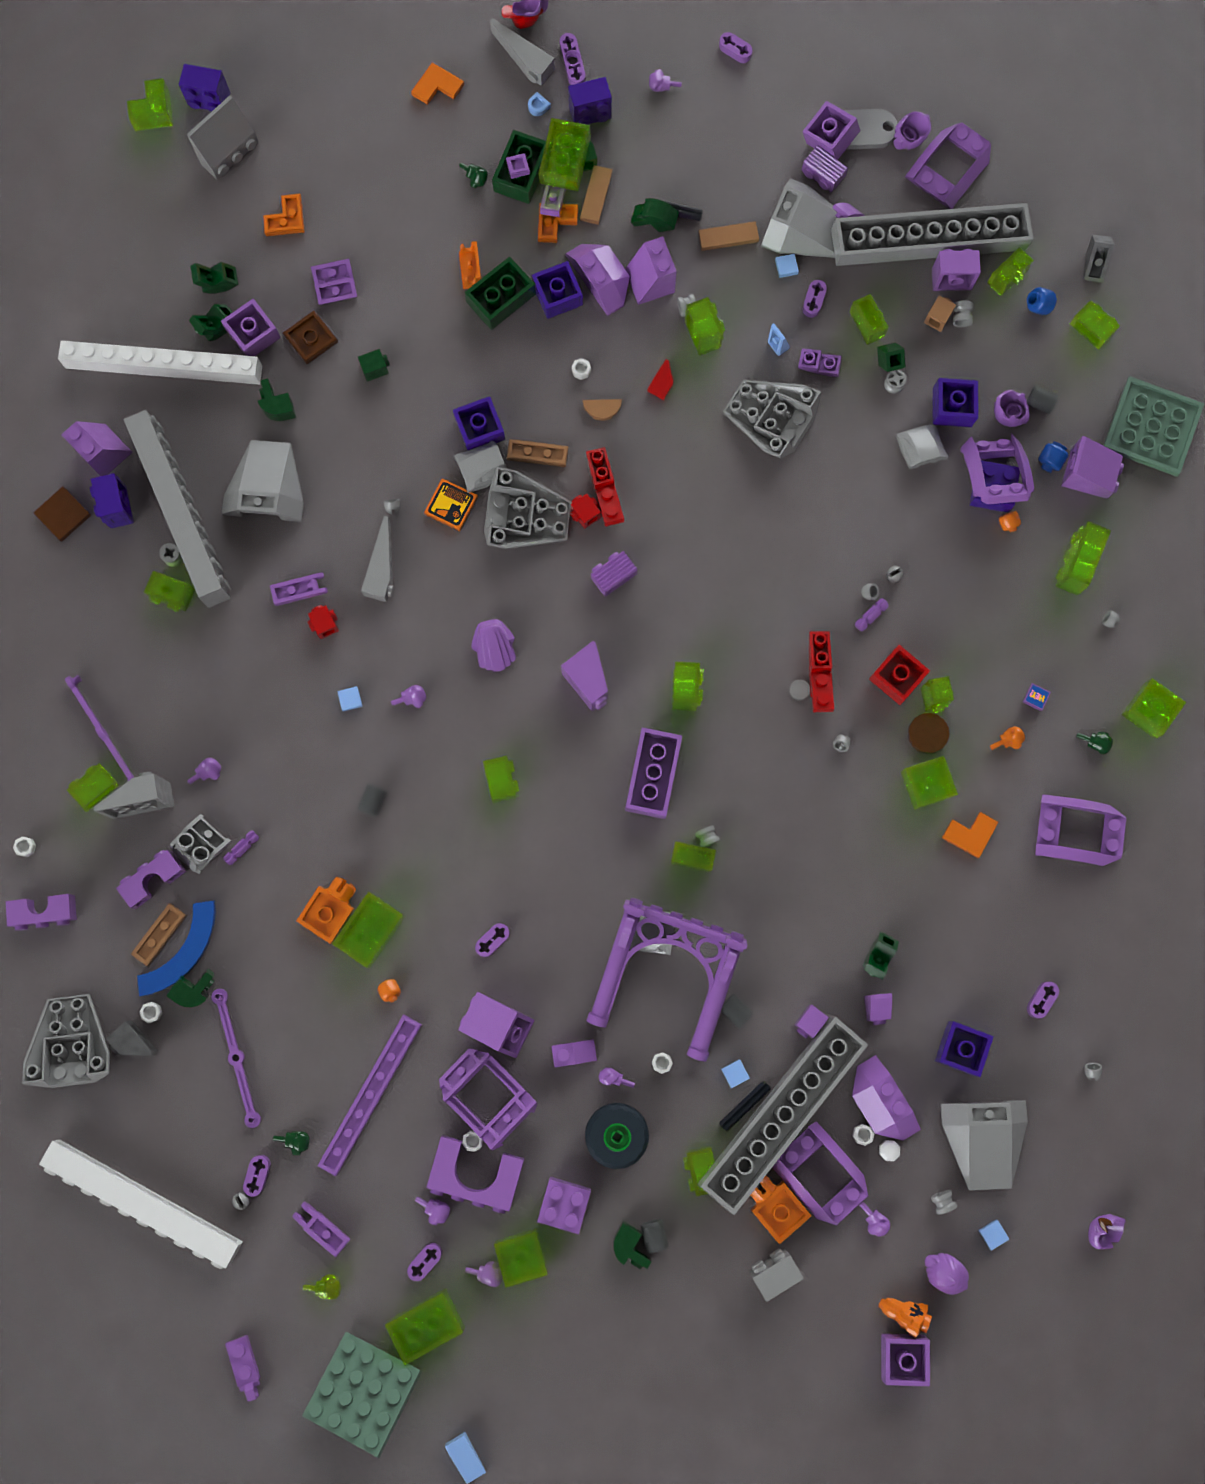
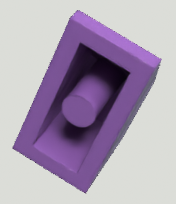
M892 993L864 996L867 1021H873V1025L886 1024V1019H891Z
M594 1039L552 1045L554 1067L597 1061Z

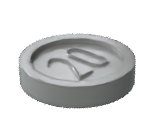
M795 680L790 685V695L796 700L807 698L810 693L809 684L804 680Z

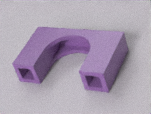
M442 1135L426 1187L431 1189L430 1193L443 1196V1193L452 1195L451 1199L460 1202L467 1199L472 1201V1205L481 1208L488 1205L493 1207V1211L505 1214V1211H510L524 1158L503 1153L495 1181L487 1188L480 1190L471 1189L460 1181L457 1174V1162L463 1141Z

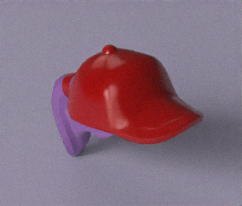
M521 0L520 2H514L513 5L504 6L501 10V15L503 18L512 19L514 26L518 29L529 28L547 10L548 0Z

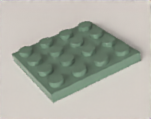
M1129 376L1124 385L1103 446L1127 459L1177 477L1181 473L1204 403Z
M345 1332L302 1417L380 1458L422 1371Z

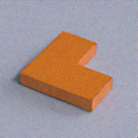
M432 62L411 91V94L427 105L438 90L455 99L463 88L464 81Z
M301 194L281 195L282 213L263 215L266 236L305 232Z
M539 203L538 242L557 243L558 225H577L578 204H562L560 216L555 217L540 214L541 203Z
M979 812L969 829L952 819L942 839L972 856L980 858L998 821Z

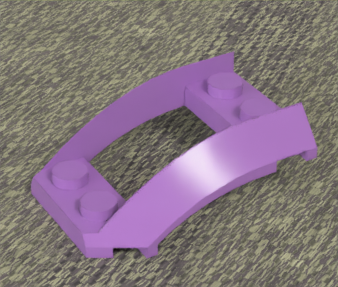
M964 123L955 124L942 130L906 174L905 178L947 208L953 209L978 175L989 165L991 143ZM947 139L976 159L956 186L927 166V163Z
M1012 433L1010 440L999 439L998 441H979L974 443L971 436L963 444L960 451L964 454V460L969 471L973 497H981V501L986 504L1021 502L1030 499L1031 493L1034 492L1031 468L1021 443ZM1015 456L1023 484L1012 483L1011 485H991L986 487L981 459Z
M1042 794L1035 856L1072 860L1099 866L1122 859L1126 817L1111 805ZM1062 808L1105 815L1100 853L1058 846Z
M468 1049L439 1079L443 1101L471 1127L491 1150L503 1146L502 1142L531 1112H535L538 1104L488 1052ZM484 1065L515 1095L487 1125L456 1096Z
M817 1121L808 1126V1129L788 1146L772 1167L816 1219L836 1226L868 1197L863 1173ZM824 1145L853 1180L821 1208L795 1178L793 1173Z

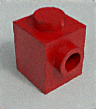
M586 493L572 500L570 515L575 522L579 521L584 529L601 518V512L598 509L599 504L594 497L590 498Z
M319 605L311 610L312 612L308 613L310 620L307 623L311 631H316L320 639L339 631L335 623L338 618L333 609L329 610L326 605Z

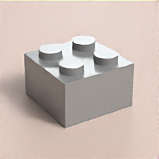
M786 1249L775 1250L770 1254L771 1258L765 1262L760 1260L751 1266L752 1270L749 1271L766 1302L804 1279Z

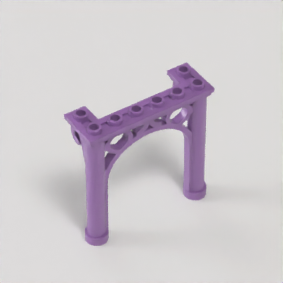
M626 899L623 906L625 909L608 963L592 1011L589 1012L586 1021L595 1026L607 1027L625 966L635 952L653 944H671L681 947L692 953L702 963L708 975V993L687 1052L689 1057L706 1062L709 1056L708 1049L740 952L747 948V940L743 938V934L732 931L729 934L723 932L724 928L712 924L711 927L703 925V921L691 918V920H687L678 912L671 911L669 914L663 912V908L651 904L648 907L642 905L643 901L639 899ZM641 916L646 917V918H643L641 921H639V919H640ZM647 922L656 924L660 929V933L656 937L648 939L641 930L642 925ZM662 923L679 928L677 932L667 934V937H662L664 935ZM637 930L638 936L643 941L630 949L635 931ZM687 931L704 936L697 941L696 949L692 946L693 942L688 939ZM704 942H710L718 947V953L713 957L705 958L700 952V946ZM720 942L725 943L724 949ZM720 959L715 977H713L709 963Z

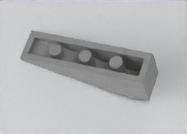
M492 18L490 24L493 35L531 82L542 86L555 70L554 57Z
M384 516L361 592L365 597L387 602L388 597L393 595L394 585H392L391 522L388 516Z

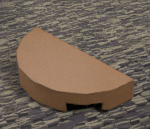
M622 399L583 400L584 410L593 419L600 421L610 420L620 411Z

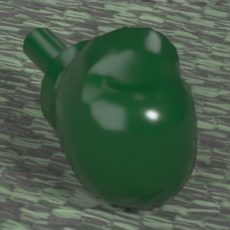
M462 162L459 164L460 168L467 171L466 177L471 180V187L476 189L478 186L482 187L485 185L488 177L486 169L474 164H470L469 167Z
M1099 731L1097 734L1092 733L1091 737L1081 733L1076 735L1077 738L1088 741L1087 747H1091V749L1098 751L1100 754H1107L1112 748L1113 739L1107 732Z
M304 1131L287 1132L285 1137L274 1135L273 1141L285 1142V1148H291L292 1154L298 1156L301 1155V1152L308 1150L310 1138Z

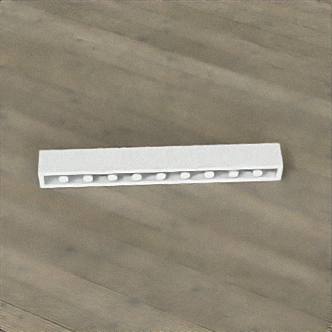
M61 341L58 360L66 369L258 385H260L262 364L258 357L73 341Z
M60 1139L51 1142L39 1165L44 1167L46 1173L53 1176L59 1175L63 1178L62 1181L68 1185H77L81 1188L80 1191L88 1196L94 1195L100 1198V1203L118 1208V1212L121 1215L136 1218V1222L139 1225L154 1228L157 1235L164 1238L170 1237L174 1240L173 1243L181 1248L188 1247L193 1250V1255L211 1260V1264L216 1268L226 1269L229 1267L243 1243L238 1238Z

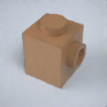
M938 296L924 323L941 332L956 304L949 298Z

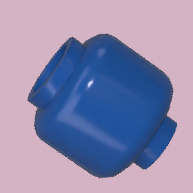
M1037 287L1027 296V307L1033 313L1048 315L1056 306V294L1050 289Z
M1053 441V443L1045 445L1038 460L1042 464L1041 468L1051 473L1053 470L1060 471L1069 455L1065 446Z

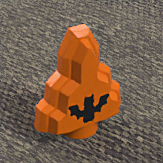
M894 1298L881 1299L878 1307L886 1316L896 1320L899 1326L905 1329L910 1336L916 1338L920 1332L927 1334L933 1317L928 1314L929 1307L927 1304H917L911 1301L904 1303Z

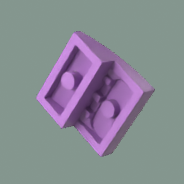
M349 259L311 267L319 305L357 297Z

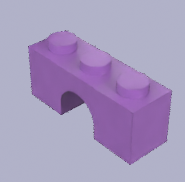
M162 850L154 856V860L149 864L144 863L137 868L138 872L133 876L129 875L120 881L121 885L116 889L130 908L137 909L153 897L148 890V882L153 876L159 875L164 882L171 884L184 874L186 869L172 851Z
M75 895L47 896L48 906L41 914L35 911L34 900L6 901L7 927H14L15 931L28 930V926L36 925V928L49 927V923H57V926L70 925V921L77 920Z

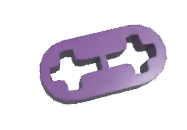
M730 32L721 35L719 48L723 53L740 63L750 61L752 47L749 43Z
M821 280L811 282L804 301L803 313L809 318L816 317L819 314L827 287ZM816 287L820 288L818 296H814ZM813 301L815 302L814 309L810 311L809 307Z
M501 923L494 925L477 941L475 945L477 954L482 957L492 955L509 938L510 932L508 927ZM497 928L500 930L504 928L505 937H498L494 941L492 938L497 934L495 930ZM491 940L493 943L488 947L490 951L488 953L485 951L481 953L480 949L482 947L480 944L482 942L487 944Z
M1043 982L1038 986L1027 1005V1012L1031 1017L1043 1018L1047 1015L1059 995V988L1055 983ZM1051 986L1052 988L1050 991L1053 992V994L1047 995L1044 999L1043 997L1046 994L1044 987L1047 988ZM1042 1001V1004L1040 1006L1042 1012L1035 1014V1009L1033 1008V1005H1039Z
M258 1155L250 1161L243 1184L245 1194L250 1197L259 1195L265 1187L271 1165L270 1159L267 1156ZM262 1159V1164L265 1165V1168L260 1169L259 1174H256L258 1166L255 1165V1162H259ZM256 1177V1185L259 1186V1189L252 1192L249 1184L253 1183Z
M427 1244L410 1263L407 1273L411 1280H422L440 1260L442 1249L438 1244ZM435 1248L437 1250L435 1253L437 1258L431 1257L427 1262L425 1260L429 1254L427 1249L433 1250ZM423 1263L424 1267L421 1269L423 1274L415 1276L413 1274V1266L418 1267Z

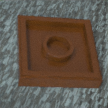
M312 311L283 332L285 338L306 364H309L338 343L337 338L315 311Z
M64 486L33 512L61 542L91 516Z

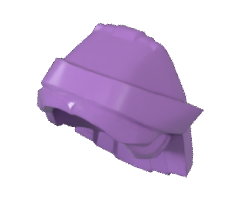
M498 619L479 623L476 627L471 646L477 652L480 668L493 670V672L504 670L507 666L511 665V662L516 660L512 646L515 637L504 623Z

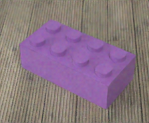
M642 727L625 811L666 819L682 735Z

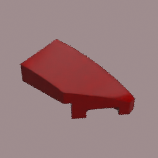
M668 359L663 362L646 390L665 401L675 381Z

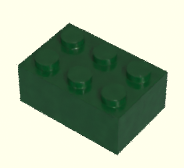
M513 129L492 179L493 192L530 204L550 156V143ZM525 153L530 174L511 179L506 158Z
M509 256L464 293L466 303L493 330L536 295L535 283Z

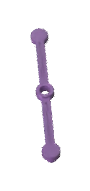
M77 675L74 678L66 677L67 685L73 691L95 726L96 733L105 742L128 781L134 778L109 738V735L78 689L77 684L82 682L80 676Z
M216 989L211 997L219 1009L230 1050L228 1061L234 1066L247 1115L244 1121L246 1126L255 1128L261 1123V1116L258 1112H255L243 1067L245 1055L238 1049L226 1004L228 993L224 989ZM235 1054L239 1055L238 1061L233 1060Z

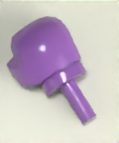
M661 69L655 70L649 76V87L655 92L669 91L670 86H682V82L670 81V76H664Z
M413 685L401 692L402 697L392 700L391 704L396 705L405 702L406 706L413 704L416 708H420L426 700V693L421 686Z
M213 758L204 759L195 769L196 775L187 780L188 783L192 784L199 778L204 781L207 778L217 780L220 777L221 765Z
M604 1068L598 1075L599 1081L604 1085L614 1084L620 1086V1084L632 1088L635 1085L634 1082L622 1079L623 1074L618 1073L613 1068Z
M418 1196L415 1199V1202L426 1207L424 1213L429 1215L428 1221L430 1224L436 1226L438 1223L446 1222L450 1214L448 1204L432 1198L429 1202Z
M862 1202L859 1206L868 1215L865 1219L869 1223L868 1232L878 1237L886 1235L890 1230L889 1220L877 1210L872 1212Z
M489 1261L485 1266L481 1265L479 1270L468 1267L465 1270V1273L477 1275V1281L491 1287H497L502 1282L503 1270L499 1267V1263L495 1261Z

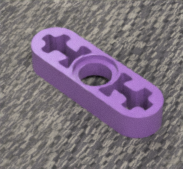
M565 33L560 38V50L569 84L585 82V70L577 39L573 34ZM567 41L571 44V50L569 51L566 44ZM570 57H575L578 61L575 64H570L567 60ZM576 70L577 75L580 78L579 80H576V78L574 77V71Z

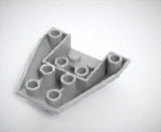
M790 178L771 217L761 247L779 254L835 258L831 228L837 218L835 216L837 212L832 208L833 205L810 186Z
M743 380L723 413L764 452L781 459L795 452L813 423L821 392L801 384Z
M251 440L224 494L222 516L242 517L243 513L278 515L281 520L301 522L304 502L291 443Z
M496 467L488 494L484 527L486 544L488 546L509 549L566 541L571 501L518 471Z
M84 994L47 999L23 1062L22 1084L56 1088L95 1083L107 1076L110 1070V1052L91 995Z
M1026 1100L966 1104L940 1103L942 1126L968 1190L1012 1189L1028 1123Z

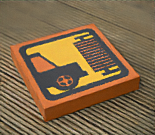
M442 478L424 514L461 531L478 495L472 492L468 493L466 489Z

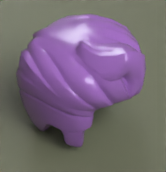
M917 111L905 115L896 125L894 134L895 148L911 150L920 146L931 131L929 115Z
M1007 390L997 396L994 404V414L1000 424L1016 427L1029 421V406L1024 393L1020 394L1014 390Z
M946 1253L928 1255L926 1257L927 1277L935 1288L950 1295L959 1294L968 1289L969 1274L960 1261Z

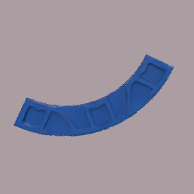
M214 900L193 904V919L188 937L181 949L170 961L152 972L137 975L139 997L160 992L173 985L181 975L185 977L199 962L210 942L215 924L216 908Z

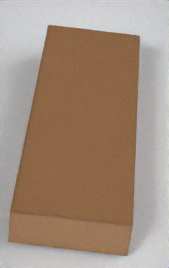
M594 165L580 221L599 225L613 169Z
M756 221L698 231L701 251L759 242Z
M509 439L507 460L566 467L568 446Z
M169 903L132 951L131 955L149 967L187 915Z

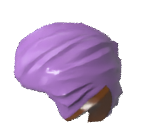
M1112 1214L1096 1217L1089 1225L1088 1237L1090 1244L1095 1249H1112V1243H1118L1122 1237L1126 1220Z

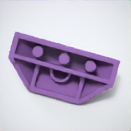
M580 244L565 254L607 316L624 307L630 276L609 245Z
M874 1055L859 1064L856 1069L852 1097L873 1132L903 1141L921 1130L913 1110L891 1074L877 1056Z

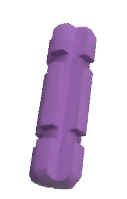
M880 598L875 603L876 606L873 605L862 615L863 618H859L855 622L856 628L862 632L868 627L867 624L870 625L882 614L881 611L884 612L889 607L886 600Z
M254 831L248 832L245 835L246 838H242L231 849V852H228L223 857L227 864L233 865L237 861V857L240 858L251 847L252 843L254 844L259 840V836Z

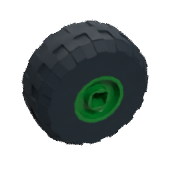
M611 1103L600 1107L590 1117L585 1130V1142L590 1155L599 1164L611 1169H624L637 1163L644 1155L649 1143V1130L644 1117L635 1108L623 1103Z

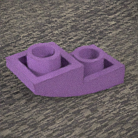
M837 203L832 207L837 212L835 215L837 218L865 216L849 203Z
M802 349L798 368L820 375L839 377L842 356L822 354L821 350Z

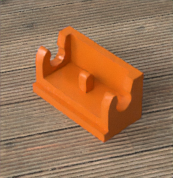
M477 241L471 242V247L465 248L464 244L460 245L459 257L463 289H469L481 279Z

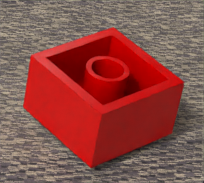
M898 645L872 674L869 680L897 704L901 705L931 670L901 645Z

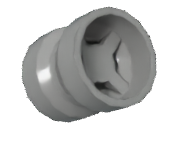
M968 300L955 302L953 324L957 327L972 325L973 316L971 312L973 311V302Z

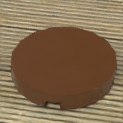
M923 713L915 717L908 728L909 742L913 748L922 753L931 754L941 750L947 744L950 735L949 727L945 720L933 713Z

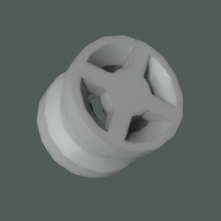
M693 294L688 295L686 298H677L681 317L686 316L688 313L696 314L698 312Z
M899 369L890 371L884 382L885 389L892 394L899 393L907 380L905 373Z
M167 543L161 547L159 551L160 558L168 566L175 567L182 563L183 559L175 544Z
M714 825L695 833L696 837L700 839L701 849L720 841L719 837L715 835Z
M945 1190L931 1196L932 1202L937 1206V1214L948 1213L957 1208L956 1202L951 1198V1190Z

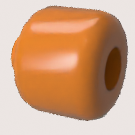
M1011 511L999 517L1003 531L1009 530L1011 533L1018 530L1017 527L1021 525L1017 511Z
M395 979L385 980L377 988L384 1002H394L401 994L400 987Z

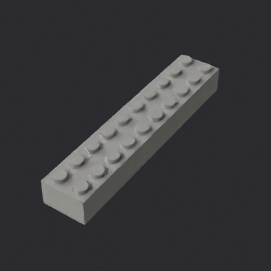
M1027 203L836 218L831 228L836 266L937 258L939 251L945 249H952L953 251H962L964 249L979 250V254L1025 251L1034 240Z
M147 410L123 419L199 599L208 608L231 599L228 593L231 591L227 580H224L222 576L224 572L220 563L214 557L216 556L215 550L207 540L209 538L208 534L199 522L201 518L198 511L192 505L194 501L189 491L187 492L184 487L186 482L177 470L179 466L176 459L170 453L171 447L168 441L162 435L164 431L161 424L157 422L154 415L150 416Z
M830 1017L697 1185L729 1213L735 1215L868 1044L838 1018Z

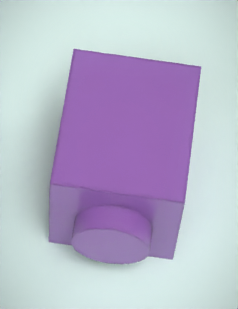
M811 1004L808 1005L794 1025L798 1027L796 1031L807 1039L808 1036L814 1038L829 1017Z

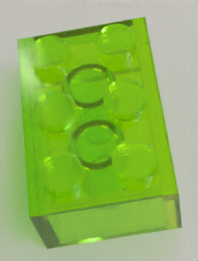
M551 118L538 174L541 184L579 191L591 138L590 125Z
M1088 521L1083 527L1080 526L1077 532L1073 533L1069 542L1072 544L1071 548L1065 552L1062 559L1065 562L1063 568H1059L1055 579H1057L1056 587L1078 596L1090 585L1111 530Z
M368 891L332 945L366 968H371L406 916Z
M446 1288L392 1317L385 1323V1327L404 1366L462 1334L466 1328Z

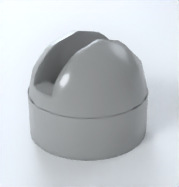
M400 499L385 500L384 507L386 512L392 514V510H395V514L398 513L400 510Z
M892 566L888 569L886 577L890 582L897 583L903 577V570L899 566ZM897 570L899 571V573L895 574L894 576L891 575V573Z
M866 584L861 589V594L865 599L875 600L879 595V588L876 584Z
M1109 610L1104 615L1102 624L1110 628L1116 627V621L1120 622V617L1116 612Z
M843 734L838 735L833 742V747L839 752L848 751L851 743L850 738Z
M1088 1063L1084 1066L1085 1075L1089 1080L1095 1078V1081L1102 1077V1065Z
M239 1192L233 1197V1206L238 1210H243L250 1205L251 1197L246 1195L245 1192ZM238 1196L241 1202L244 1204V1206L240 1205L239 1201L237 1200Z

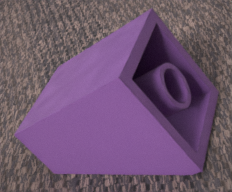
M663 236L645 242L625 268L630 276L629 283L638 305L675 293L677 271Z
M76 421L61 434L100 476L108 475L133 453L106 424Z
M1082 436L1070 450L1061 486L1108 499L1118 490L1119 482H1117V478L1122 473L1124 464L1121 463L1123 456Z
M592 641L561 665L562 675L591 711L603 708L607 704L606 700L608 699V689L597 646Z
M477 992L472 998L470 1007L462 1018L458 1030L498 1052L517 1058L535 1020Z

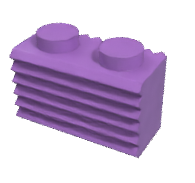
M818 145L804 160L802 172L807 178L814 179L822 189L829 190L830 192H833L844 179L848 167Z
M624 551L613 553L608 558L609 561L604 565L600 563L592 569L591 579L605 597L637 575L638 569Z

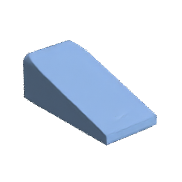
M773 323L767 342L775 353L780 356L789 350L790 346L786 338Z
M466 1432L445 1444L449 1456L466 1484L486 1473Z

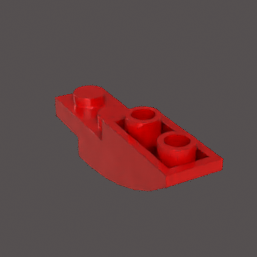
M605 447L586 451L590 474L605 527L623 523L624 516Z
M809 631V678L813 712H834L830 631Z

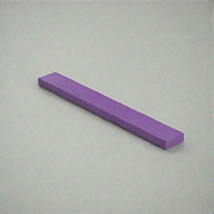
M403 1014L320 1160L318 1167L334 1176L338 1175L422 1024Z

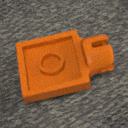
M340 877L334 878L328 888L318 886L296 922L329 944H332L355 909L350 905V899L356 892V888Z
M765 1176L760 1182L762 1188L759 1190L756 1187L750 1195L755 1201L754 1207L750 1210L780 1245L811 1217V1214L783 1181L775 1185L768 1176Z

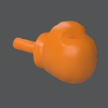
M1010 727L1003 734L999 735L1001 740L990 745V748L993 750L1004 745L1005 748L1010 746L1013 749H1019L1025 741V734L1020 727Z

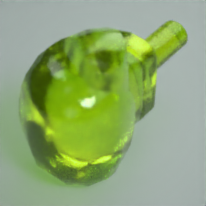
M328 1274L321 1280H317L316 1285H303V1290L315 1291V1296L334 1300L340 1295L341 1283L336 1279L335 1275Z

